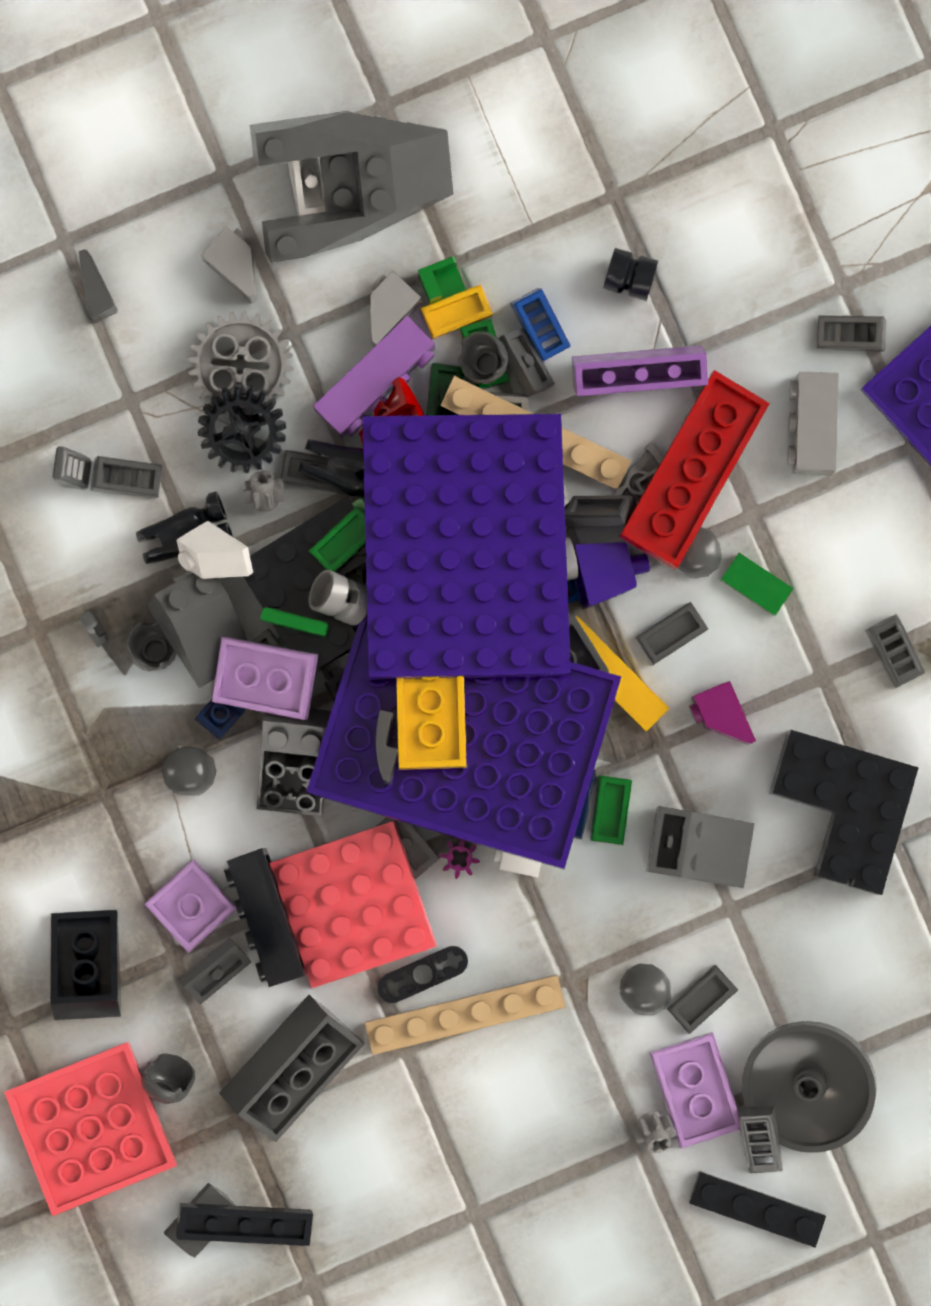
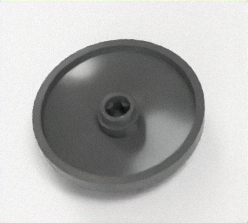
M792 1022L766 1034L751 1051L742 1076V1095L746 1108L774 1106L779 1144L800 1152L829 1151L851 1141L862 1131L870 1119L876 1099L877 1084L875 1071L864 1049L844 1031L821 1022ZM766 1123L755 1124L758 1128L767 1127Z

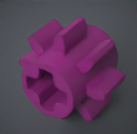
M462 839L459 846L456 847L448 841L449 853L439 854L441 858H445L448 861V864L442 870L454 869L455 879H458L460 871L463 870L470 876L473 875L472 870L469 868L470 864L480 863V860L472 858L471 855L476 850V845L467 849L464 847L465 840ZM456 849L460 853L466 851L469 854L465 859L467 865L463 868L459 864L453 866L451 860L454 858L452 852Z

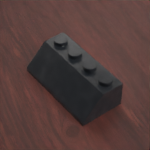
M261 848L228 860L229 868L224 869V873L229 887H236L239 899L234 901L240 919L246 918L250 930L245 932V936L250 950H257L260 962L255 963L261 982L267 981L268 986L272 987L307 975L308 972L306 967L304 968L285 905L279 894L275 875L269 864L271 859L267 848Z

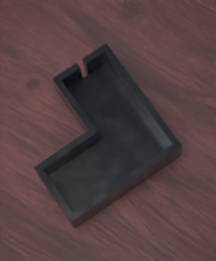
M349 496L250 555L253 573L249 576H243L262 608L268 607L327 622L329 625L327 638L273 625L287 648L318 654L316 673L337 658L350 653L356 634L351 625L336 620L333 616H326L314 611L309 606V593L316 577L326 570L309 550L354 509L353 502ZM365 546L336 573L348 578L366 567Z
M789 730L785 736L769 794L832 813L814 876L847 885L848 879H852L849 882V887L882 895L919 767L795 730Z

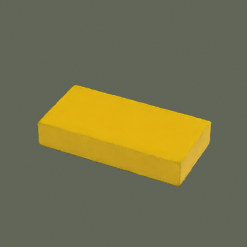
M481 284L420 308L432 340L457 331L460 327L477 323L493 316Z

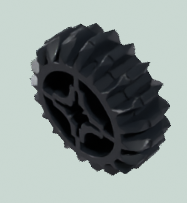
M235 385L234 394L232 395L229 389L225 387L222 389L223 399L213 394L211 396L213 405L204 404L202 410L206 415L199 416L198 423L205 426L198 429V436L206 438L201 442L202 449L212 448L208 453L210 460L220 456L218 462L220 468L224 467L226 462H230L231 472L237 470V464L243 465L244 473L249 472L251 463H253L257 470L262 469L261 458L269 464L273 462V456L270 452L279 454L281 446L277 442H285L286 435L280 432L286 429V422L278 420L283 416V410H272L276 405V400L271 398L265 402L266 391L261 390L258 396L253 395L254 386L252 385L248 386L247 393H241V386ZM240 406L251 407L262 415L260 416L258 413L247 415L241 410ZM228 409L231 423L224 427L222 432L216 433L215 422L219 415ZM237 421L239 424L242 423L244 426H248L247 437L245 434H240L241 430L239 433L236 432ZM268 424L269 435L265 442L256 448L253 435L261 430V426ZM223 442L225 444L238 443L244 452L230 449Z

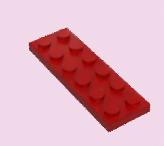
M713 370L708 377V385L703 386L618 537L676 570L770 403L716 370Z

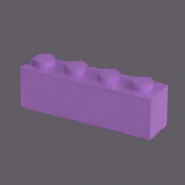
M406 316L313 405L315 412L341 438L346 434L350 437L353 436L363 426V416H366L370 411L374 414V409L379 401L386 402L387 399L385 397L395 388L391 384L395 378H404L406 383L411 380L409 374L417 366L422 369L434 358L435 355L432 352L435 350V343Z
M701 345L571 356L573 388L577 396L708 385L707 355Z

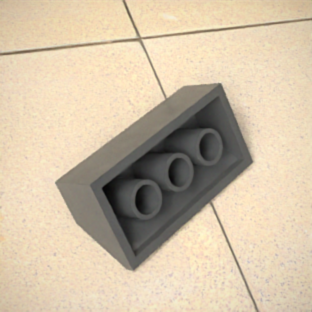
M308 994L219 1094L238 1116L277 1142L365 1043L325 1006Z

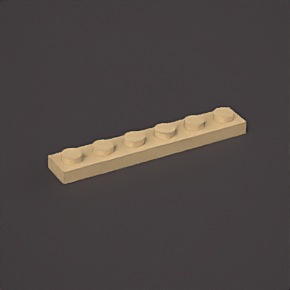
M453 376L440 406L458 415L533 414L456 376ZM562 428L563 464L617 490L631 460Z
M558 975L367 1021L365 1026L372 1055L566 1007Z

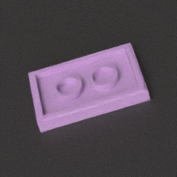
M224 636L221 638L211 702L308 720L318 654Z
M713 1032L649 1052L680 1148L741 1130L739 1112Z

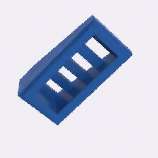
M537 288L510 303L516 317L528 334L542 361L571 347L542 288ZM535 301L539 303V307L525 313L524 307ZM544 312L546 318L531 325L529 320ZM549 324L551 325L552 330L537 337L536 331ZM557 336L558 342L543 349L541 343Z

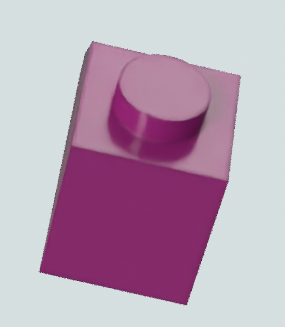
M730 681L691 697L694 704L689 705V708L696 723L702 722L704 728L746 745L756 742Z

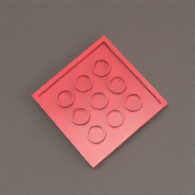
M395 820L269 863L275 875L279 894L285 905L304 968L306 967L311 988L437 946Z
M129 1041L4 1092L52 1216L177 1166L153 1101L143 1089L141 1082L142 1073Z

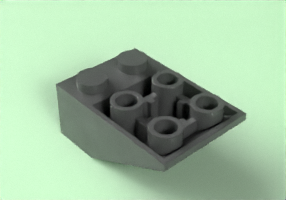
M310 709L308 720L265 713L262 725L256 809L322 816L324 798L308 794L306 791L331 711Z
M657 806L646 872L744 888L755 823Z

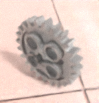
M231 311L229 313V321L227 322L220 315L217 316L218 326L214 327L207 322L205 324L209 332L207 335L197 332L196 335L202 343L200 345H190L198 353L195 357L187 358V361L196 364V368L190 370L188 375H198L199 380L192 387L202 386L204 388V391L199 396L200 399L207 396L211 397L213 394L223 399V388L218 387L214 382L215 373L221 369L227 370L232 376V383L227 387L231 395L234 394L235 385L241 386V393H247V377L251 373L257 372L265 379V385L262 389L266 391L264 401L273 398L272 395L274 393L284 396L285 392L279 386L281 383H291V380L284 376V372L294 370V367L285 364V360L293 357V354L283 352V348L289 344V341H278L277 338L282 330L279 329L272 333L269 330L272 325L271 320L261 325L259 324L260 314H256L253 320L249 321L247 311H243L241 319L237 320L234 312ZM222 337H230L235 343V349L229 356H224L217 350V342ZM258 339L264 341L268 348L267 354L261 359L254 358L249 352L250 344ZM241 354L244 355V360L247 362L268 363L270 368L268 370L245 368L243 373L240 374L237 373V367L213 365L212 359L237 360ZM254 391L253 395L258 396L260 391ZM240 406L241 409L245 408L247 415H252L251 407Z

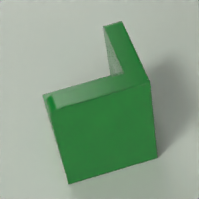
M454 256L418 270V277L429 304L466 290Z

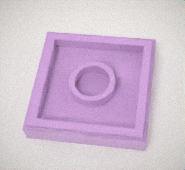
M192 860L144 904L188 953L237 910L235 904L195 860Z

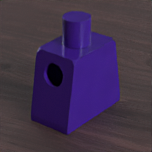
M626 542L590 543L573 546L578 565V578L575 579L582 610L631 591L637 587L635 575L650 571L647 554L642 553L630 556Z

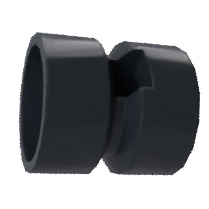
M614 248L603 289L616 293L628 290L630 297L647 301L659 260L642 255L638 259H634L632 252Z

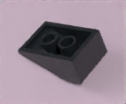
M117 910L51 913L50 1004L54 1020L121 1017Z

